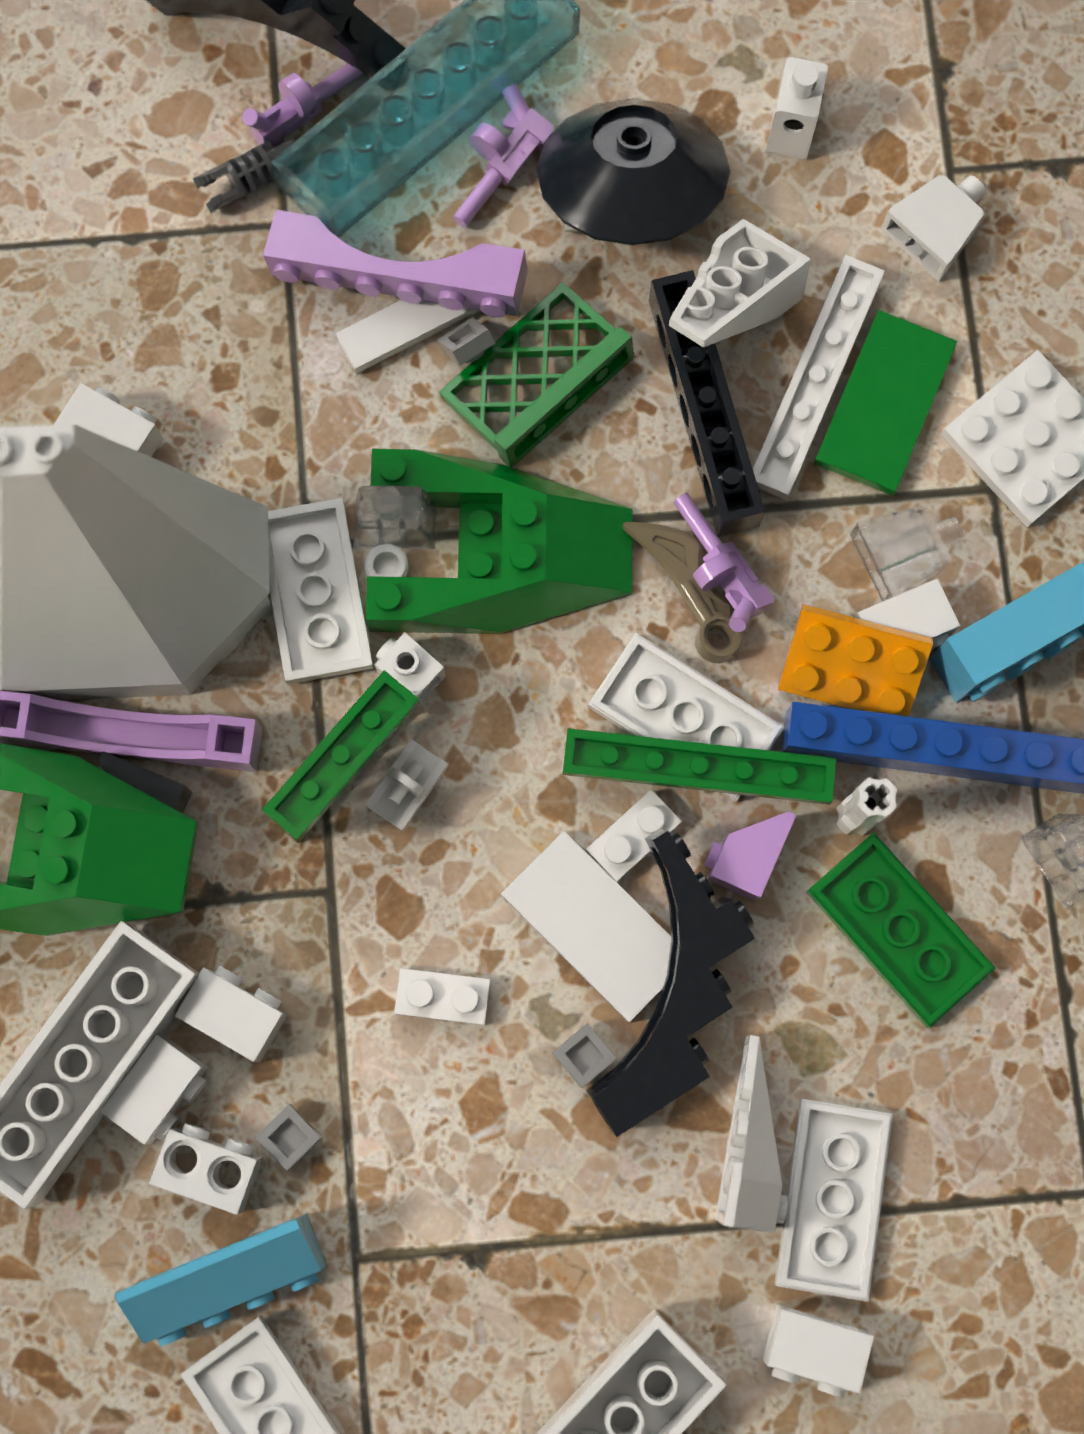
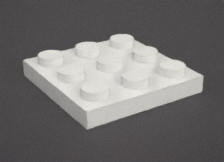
M1039 350L1035 351L948 424L940 434L1027 528L1084 480V398Z

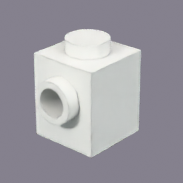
M405 632L398 640L394 637L390 638L376 654V658L379 659L375 663L378 674L380 675L383 670L388 672L419 698L420 703L418 706L446 677L444 666Z

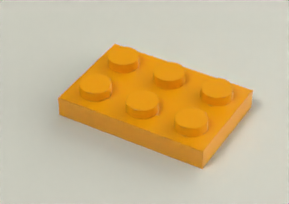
M802 604L779 680L778 690L848 709L909 716L933 646V639Z

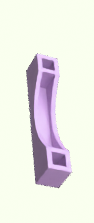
M276 209L263 253L271 275L284 282L295 283L298 280L314 282L320 287L331 290L344 287L356 289L367 296L386 294L397 296L409 303H420L421 301L434 302L450 310H461L463 307L476 309L492 317H502L505 314L518 315L528 273L525 250L485 243L463 253L439 260L407 262L372 256L343 242L330 232L317 216Z
M0 691L1 744L101 755L104 751L116 757L257 772L263 729L256 719L213 714L172 715L133 712L76 704L33 694Z

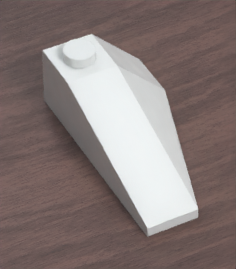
M742 219L716 239L712 246L711 254L707 261H703L692 287H688L673 312L669 326L700 346L706 347L773 321L802 300L811 259Z
M748 1035L745 1036L715 1220L723 1226L775 1233L776 1223H784L788 1196L781 1194L782 1180L760 1038Z

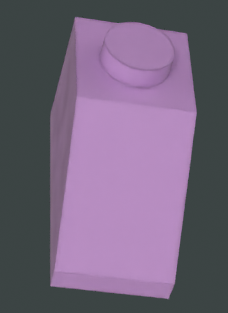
M785 812L728 834L722 844L714 841L704 863L705 867L711 869L707 880L756 902L759 900L796 815Z

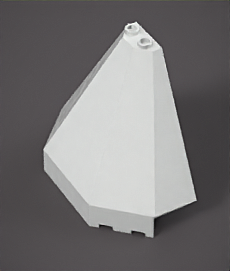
M75 424L0 427V691L33 694L56 700L191 695L203 683L202 679L219 662L222 663L246 638L245 635L255 624L273 610L272 603L267 596L270 593L268 507Z

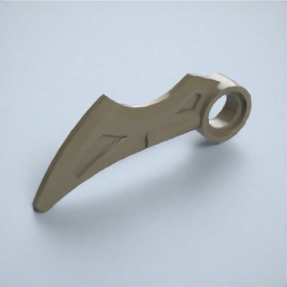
M625 522L622 527L623 530L643 546L665 569L701 626L695 636V646L698 653L703 659L711 663H723L731 659L742 643V632H735L729 626V620L734 612V608L727 598L715 587L708 591H702L693 578V573L704 564L705 548L699 539L689 533L667 526L642 522ZM714 629L722 630L729 637V647L722 650L712 647L707 639V633Z

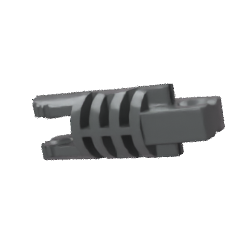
M294 139L276 148H273L270 140L248 152L192 179L197 188L213 184L217 179L225 175L227 176L233 189L224 194L221 193L214 196L206 203L210 213H213L247 196L254 190L286 176L287 174L283 166L299 158L301 152Z

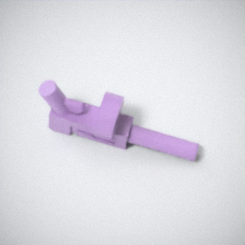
M347 63L312 87L309 82L306 83L298 74L293 72L278 83L279 90L284 98L263 113L248 108L244 111L242 120L251 127L252 137L259 145L270 140L274 148L282 142L281 137L284 135L288 136L321 113L324 100L363 73Z
M517 84L511 85L502 91L511 110L502 121L504 128L513 130L509 137L506 138L499 130L487 123H481L470 136L472 146L480 155L489 160V163L485 168L488 172L453 216L454 221L461 227L466 228L500 183L505 186L509 184L537 147L540 150L545 140L554 131L553 124L532 107L529 110Z
M684 493L673 503L708 552L703 558L705 563L693 573V578L702 591H708L719 584L726 592L727 600L734 608V612L729 620V626L735 632H742L745 630L750 618L761 615L774 603V597L765 584L760 586L758 578L733 542L723 544L689 494Z

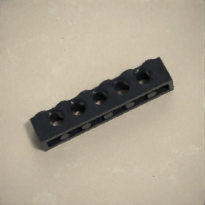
M691 270L651 280L649 304L717 536L722 537L759 527L765 514V509L716 344L702 347L669 326L673 312L688 287H692L696 280L694 271Z

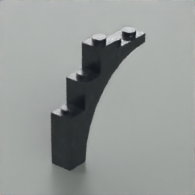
M146 0L164 15L182 12H209L239 17L268 25L330 52L360 70L382 87L393 85L407 50L353 5L355 0Z
M659 829L646 837L645 840L660 869L669 903L671 946L667 976L656 1009L638 1041L614 1069L586 1090L605 1123L616 1137L710 1077L703 1065L709 1061L707 1054L695 1037L689 1041L687 1037L733 1007L726 995L732 992L727 981L718 969L711 972L709 968L755 939L749 929L754 922L745 906L740 901L734 903L732 899L720 897L712 902L710 897L715 895L714 890L702 872L697 874L693 872L686 860L691 856V853L684 840L678 833L671 835L668 830Z

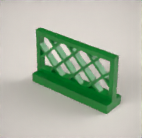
M562 282L496 340L494 345L486 349L482 357L470 363L439 391V395L442 400L498 451L499 458L505 464L513 468L635 358L632 336L620 326L615 329ZM563 299L574 308V319L550 320L551 310ZM580 314L586 319H580ZM580 329H598L606 336L596 346H579ZM544 330L543 347H520V337L527 331ZM550 330H574L573 346L549 347ZM573 356L572 367L566 373L548 374L549 357ZM543 357L542 374H518L519 358ZM496 358H513L512 375H489V365ZM542 384L541 395L533 402H517L518 385ZM481 385V403H462L455 396L465 386ZM488 385H511V402H487ZM487 412H510V423L496 435L486 425ZM474 413H480V419Z
M383 670L264 806L262 811L298 843L420 703L419 698Z

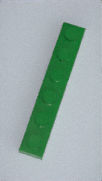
M568 728L562 775L830 805L833 801L836 758Z

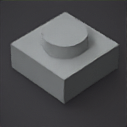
M473 317L437 339L444 354L459 366L478 360L483 356L486 349L495 344L489 329Z
M588 1023L552 1052L581 1088L617 1059Z
M289 1104L255 1138L286 1171H289L323 1137L292 1104Z

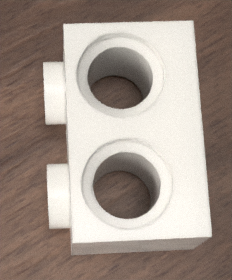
M185 1123L182 1130L178 1128L169 1129L149 1184L236 1215L244 1212L263 1159L252 1155L254 1146L228 1138L226 1145L209 1140L211 1131L189 1123ZM184 1145L193 1148L197 1154V1164L190 1172L181 1170L176 1163L177 1152ZM227 1160L235 1162L241 1170V1179L235 1187L224 1185L219 1178L220 1167Z

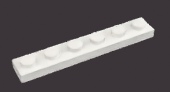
M845 255L754 465L753 472L758 489L782 499H788L885 270Z

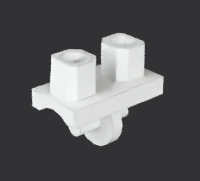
M410 739L365 806L404 832L449 766L448 763Z

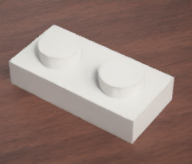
M651 789L586 848V852L618 882L651 852L645 840L646 837L659 829L668 830L671 833L682 821Z
M400 968L394 1014L485 1025L491 980Z

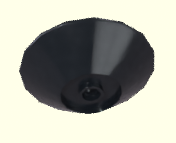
M636 98L597 103L566 118L545 140L536 168L542 198L564 224L595 240L631 246L669 241L702 225L724 200L731 172L723 142L700 118L669 103Z

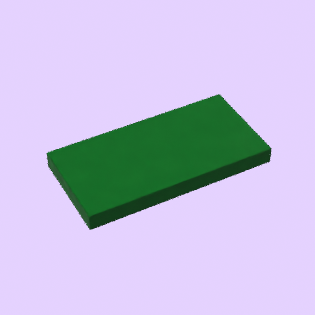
M878 310L813 464L894 496L957 341Z
M874 832L806 891L811 899L926 1028H931L996 969Z

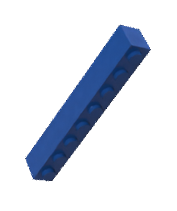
M792 702L786 711L781 752L836 758V762L1084 794V739L801 702Z

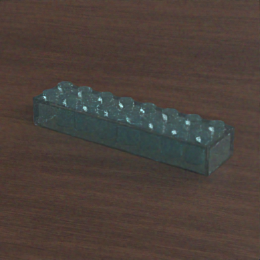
M464 0L271 161L277 185L306 215L317 216L330 232L338 238L341 237L504 98L502 93L504 89L514 84L519 86L579 35L580 6L574 0Z

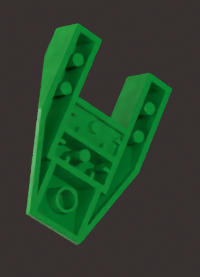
M372 449L370 492L374 506L460 508L458 578L367 576L366 622L370 632L503 634L632 594V538L622 528L625 522H633L632 508L502 464L416 449Z
M0 743V790L23 793L7 882L0 881V930L50 936L119 924L120 921L131 922L183 913L199 825L197 820L81 757Z

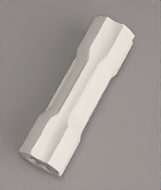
M867 778L836 807L838 812L836 825L846 835L850 833L864 835L877 822L882 821L897 808L895 801L897 788L887 778L881 780Z

